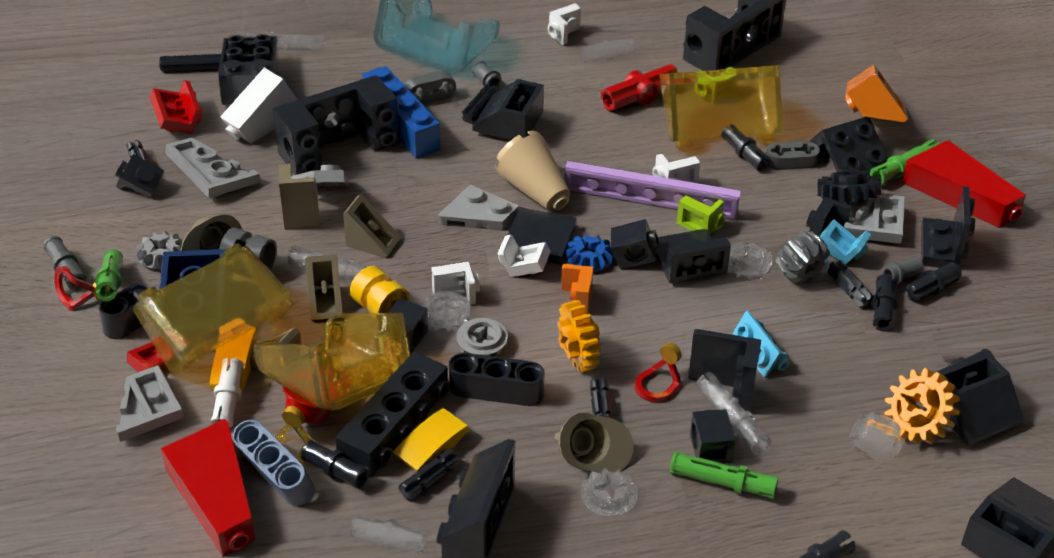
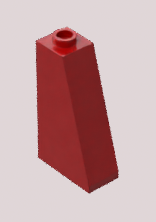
M949 140L907 159L902 182L922 193L957 208L962 187L969 186L970 198L975 199L972 216L998 228L1009 222H1015L1023 213L1022 206L1026 194Z
M226 419L162 447L161 453L167 474L222 557L233 551L240 550L247 544L255 541L252 517L229 424Z

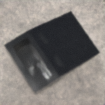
M260 34L256 37L233 35L229 38H224L218 73L222 105H231L263 68L278 76L277 36Z
M1013 477L989 494L971 515L961 545L982 558H1047L1054 549V500Z

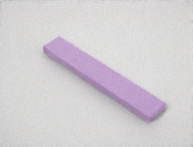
M567 161L565 167V182L570 191L678 209L679 200L685 195L709 207L720 199L725 201L724 214L726 218L735 220L737 218L741 194L739 190Z

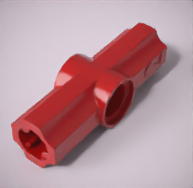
M673 64L645 74L635 70L630 72L623 82L601 90V99L605 109L609 112L636 101L646 105L651 103L658 93L679 85L680 76Z

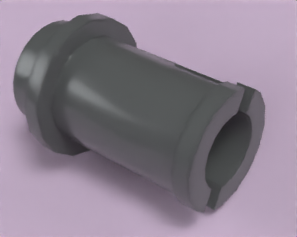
M478 61L473 65L472 73L481 80L482 86L489 84L498 88L501 85V74L497 70H492L484 61Z
M913 256L900 262H888L883 267L882 274L892 275L893 279H896V285H898L904 279L921 275L923 271L919 269H924V266L919 257Z

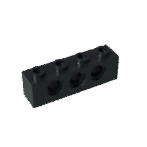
M413 351L335 436L336 450L344 452L351 461L367 467L370 471L369 476L372 477L381 466L383 467L389 462L393 451L412 432L416 425L428 417L431 408L436 402L445 398L450 388L448 366Z

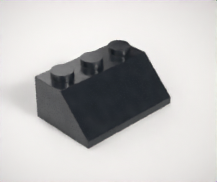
M507 439L474 454L469 468H463L459 480V488L461 489L458 495H452L448 508L449 519L447 523L442 522L440 524L437 534V544H441L442 558H489L515 487V440Z

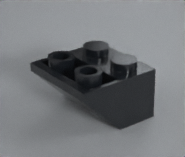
M521 79L515 80L491 96L472 126V130L509 140L518 135L522 138L529 136L528 131L533 130L543 113L544 85Z
M989 352L937 371L946 377V381L954 384L955 389L951 393L960 397V401L953 404V408L959 410L960 413L959 415H951L950 420L955 424L952 429L968 446L1023 424V414L1010 373Z

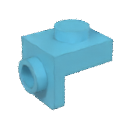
M833 219L820 237L830 250V255L836 260H842L846 264L852 258L858 260L867 251L869 246L865 243L871 236V233L866 230L856 238Z

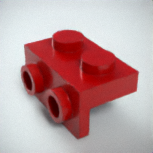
M184 80L179 92L152 88L150 100L160 129H165L169 132L178 131L193 134L196 124L201 122L202 108L198 104L196 92L193 91L190 81Z

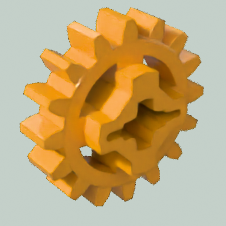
M580 300L561 304L562 308H559L561 317H559L557 322L559 329L558 340L561 349H564L568 359H572L573 366H577L578 372L596 369L600 363L597 356H600L599 351L601 350L598 324H595L590 313L586 314V307L581 305Z
M926 368L923 369L922 374L914 369L911 370L910 379L902 375L899 376L901 385L899 387L891 385L890 387L891 391L895 393L893 398H885V402L891 405V409L884 412L885 416L893 419L889 427L898 431L897 435L906 440L909 439V441L920 444L922 440L929 444L933 443L934 434L944 438L945 432L943 428L945 426L952 428L955 426L950 420L951 415H959L960 413L959 410L953 408V404L960 401L959 396L951 393L955 389L954 384L946 381L945 376L938 372L934 373ZM917 401L922 403V406L927 408V411L922 410Z

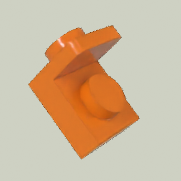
M563 264L561 289L563 291H571L570 300H580L581 305H585L587 314L593 292L594 267Z

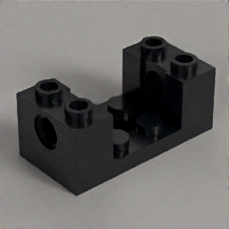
M738 0V7L731 18H727L707 6L687 15L683 60L711 76L734 66L781 37L786 0Z
M377 75L273 108L278 154L286 164H291V171L294 175L321 170V165H323L322 156L318 148L357 134L363 137L374 152L399 144L397 97ZM335 113L332 119L325 121L329 114Z

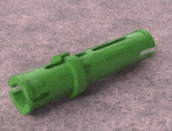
M931 139L902 155H894L888 158L886 163L872 168L870 176L876 175L877 178H881L882 184L892 178H900L904 175L907 159L940 143L936 142L935 139Z
M115 249L108 250L104 254L101 270L96 275V296L102 301L114 299L117 294L116 291L121 286L122 277L120 273L124 260H122L123 254Z
M676 451L673 454L670 465L671 474L726 486L734 489L735 493L742 494L744 491L770 499L775 497L779 479L776 476L748 470L747 466L740 465L738 468L688 456Z

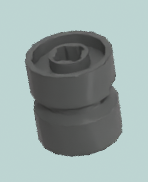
M234 227L226 232L219 248L227 249L233 269H243L244 272L259 277L268 275L277 256V243L274 239L257 234L253 236L251 232Z

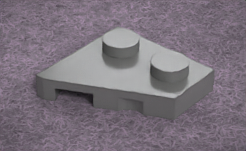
M321 165V170L292 176V179L315 178L317 188L348 187V175L339 168V165Z
M470 184L438 214V224L447 226L448 220L465 222L466 228L483 227L489 230L503 231L515 219L519 205Z
M882 194L878 195L877 198H870L867 205L862 206L856 212L855 219L851 223L846 222L844 224V228L856 238L867 230L871 233L868 240L901 244L905 197Z
M158 365L126 377L124 385L125 396L122 398L120 406V425L116 427L120 442L183 418L182 409Z

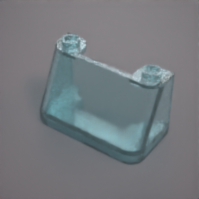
M380 0L374 28V41L381 49L442 71L458 73L463 71L497 38L501 22L491 18H481L475 23L460 21L459 28H455L431 19L433 6L430 0Z

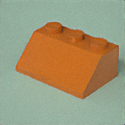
M875 64L847 82L845 100L854 113L859 110L866 117L898 122L908 120L906 107Z

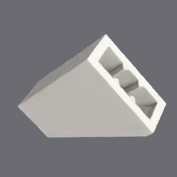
M263 68L222 114L221 119L228 126L225 129L228 134L236 140L242 138L251 144L275 130L274 107L298 99L281 77Z

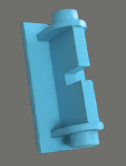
M746 310L732 335L762 339L757 369L764 378H767L772 369L785 370L789 366V356L777 344L773 343V338L764 328V323L761 320H756L749 310Z

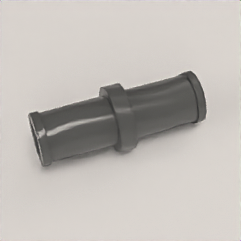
M58 236L46 239L43 249L51 258L53 269L56 270L57 267L67 266L77 279L86 282V275L77 265V257L73 252L68 251L63 240ZM63 274V278L70 289L75 290L81 288L73 284L67 278V276Z

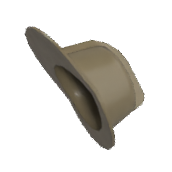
M221 214L213 217H203L196 221L191 230L186 234L180 251L219 249L221 241L229 229L234 227L242 230L239 221L231 215Z
M577 413L570 416L563 424L560 432L556 433L554 437L558 440L560 453L568 464L600 474H614L623 470L630 462L634 451V441L631 433L623 423L591 413Z

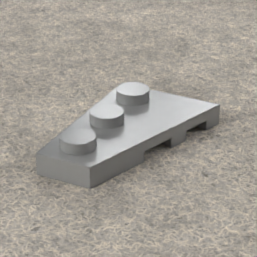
M193 138L166 144V155L208 198L260 183V173L253 169L247 172L240 168L239 162L233 159L226 161L218 157L216 150Z

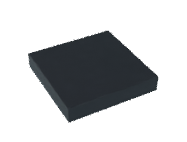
M519 207L508 235L513 236L519 247L546 242L550 249L547 262L562 264L566 254L567 243L571 242L577 226V218Z

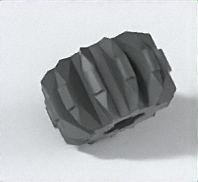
M802 231L798 236H792L789 242L784 243L783 249L777 253L776 264L787 279H790L793 283L799 281L803 283L809 277L814 278L817 272L822 271V266L829 261L830 250L819 235H816L813 231L807 233Z

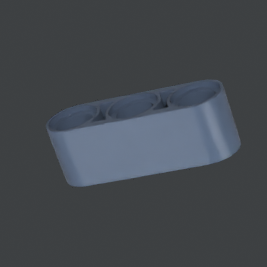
M246 420L234 429L233 441L246 461L289 504L301 506L312 499L315 493V485L303 465L261 423L256 420Z

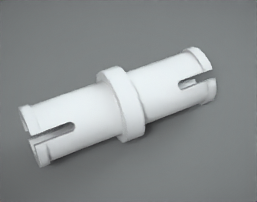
M229 358L222 360L219 384L215 386L213 393L216 401L211 424L226 419L229 428L233 426L236 401L240 400L242 393L239 385L244 363L239 359L231 358L230 365Z

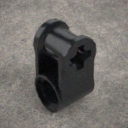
M133 283L126 289L118 292L111 301H101L99 313L104 335L111 339H121L143 325L156 320L158 297L151 296L143 284Z

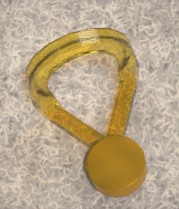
M287 406L282 412V419L286 424L276 434L275 438L280 441L293 427L305 445L309 440H312L301 426L305 421V415L300 409L294 406ZM301 448L296 459L303 464L305 461L301 459Z

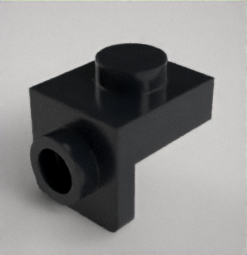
M133 154L128 163L123 160L115 174L119 178L116 187L122 189L126 185L150 198L165 170Z
M824 197L817 210H811L806 227L810 228L809 232L813 231L819 236L833 219L844 227L846 222L850 223L853 208L850 205Z

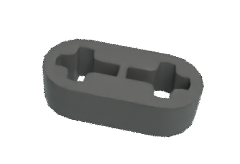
M447 71L410 78L405 83L407 89L421 104L447 98L456 90V82Z
M810 141L776 142L768 145L766 149V155L771 158L768 166L774 169L813 167L818 162L820 152L818 145Z

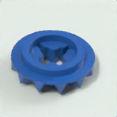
M586 234L584 238L575 236L572 242L567 243L566 259L571 265L594 267V271L605 269L613 262L614 254L611 250L610 241L607 239L601 240L600 235L590 237Z

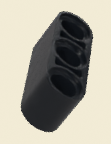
M459 353L452 356L449 360V389L455 396L522 406L537 405L544 398L545 372L544 368L536 362L471 353Z

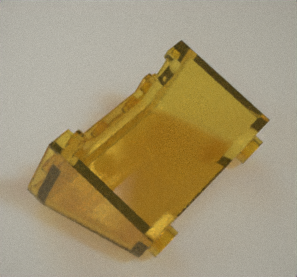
M780 65L660 74L670 141H676V147L692 146L693 140L721 137L723 129L726 126L729 127L730 124H734L744 135H757L758 140L774 139L775 133H783Z
M236 244L222 253L224 257L159 290L154 286L138 295L140 301L135 304L133 311L172 376L188 369L189 364L198 359L205 358L208 353L258 326L262 327L267 322L270 324L280 319L296 304L290 292L248 246L241 248L239 244Z
M342 313L331 317L326 322L323 329L325 342L280 344L276 341H264L253 345L258 369L263 374L322 410H338L375 394L409 357L403 313Z

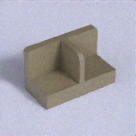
M291 164L278 165L284 230L320 227L316 179H292Z

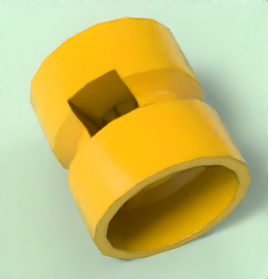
M374 265L362 269L355 276L350 286V296L352 299L367 309L380 322L399 298L406 301L410 300V294L405 287L396 280L392 281L387 273Z

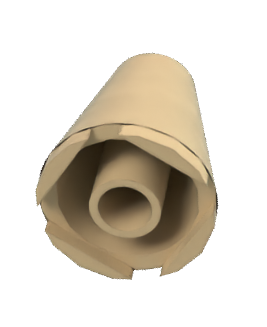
M528 131L530 136L522 138L518 135L514 137L498 153L497 159L499 164L498 166L495 165V170L501 177L547 210L552 211L564 208L569 202L570 190L543 136L539 132Z

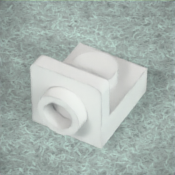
M576 3L550 12L548 32L562 46L567 44L569 33L580 30L581 8Z
M663 154L656 155L653 176L698 183L700 162L696 156L668 162Z

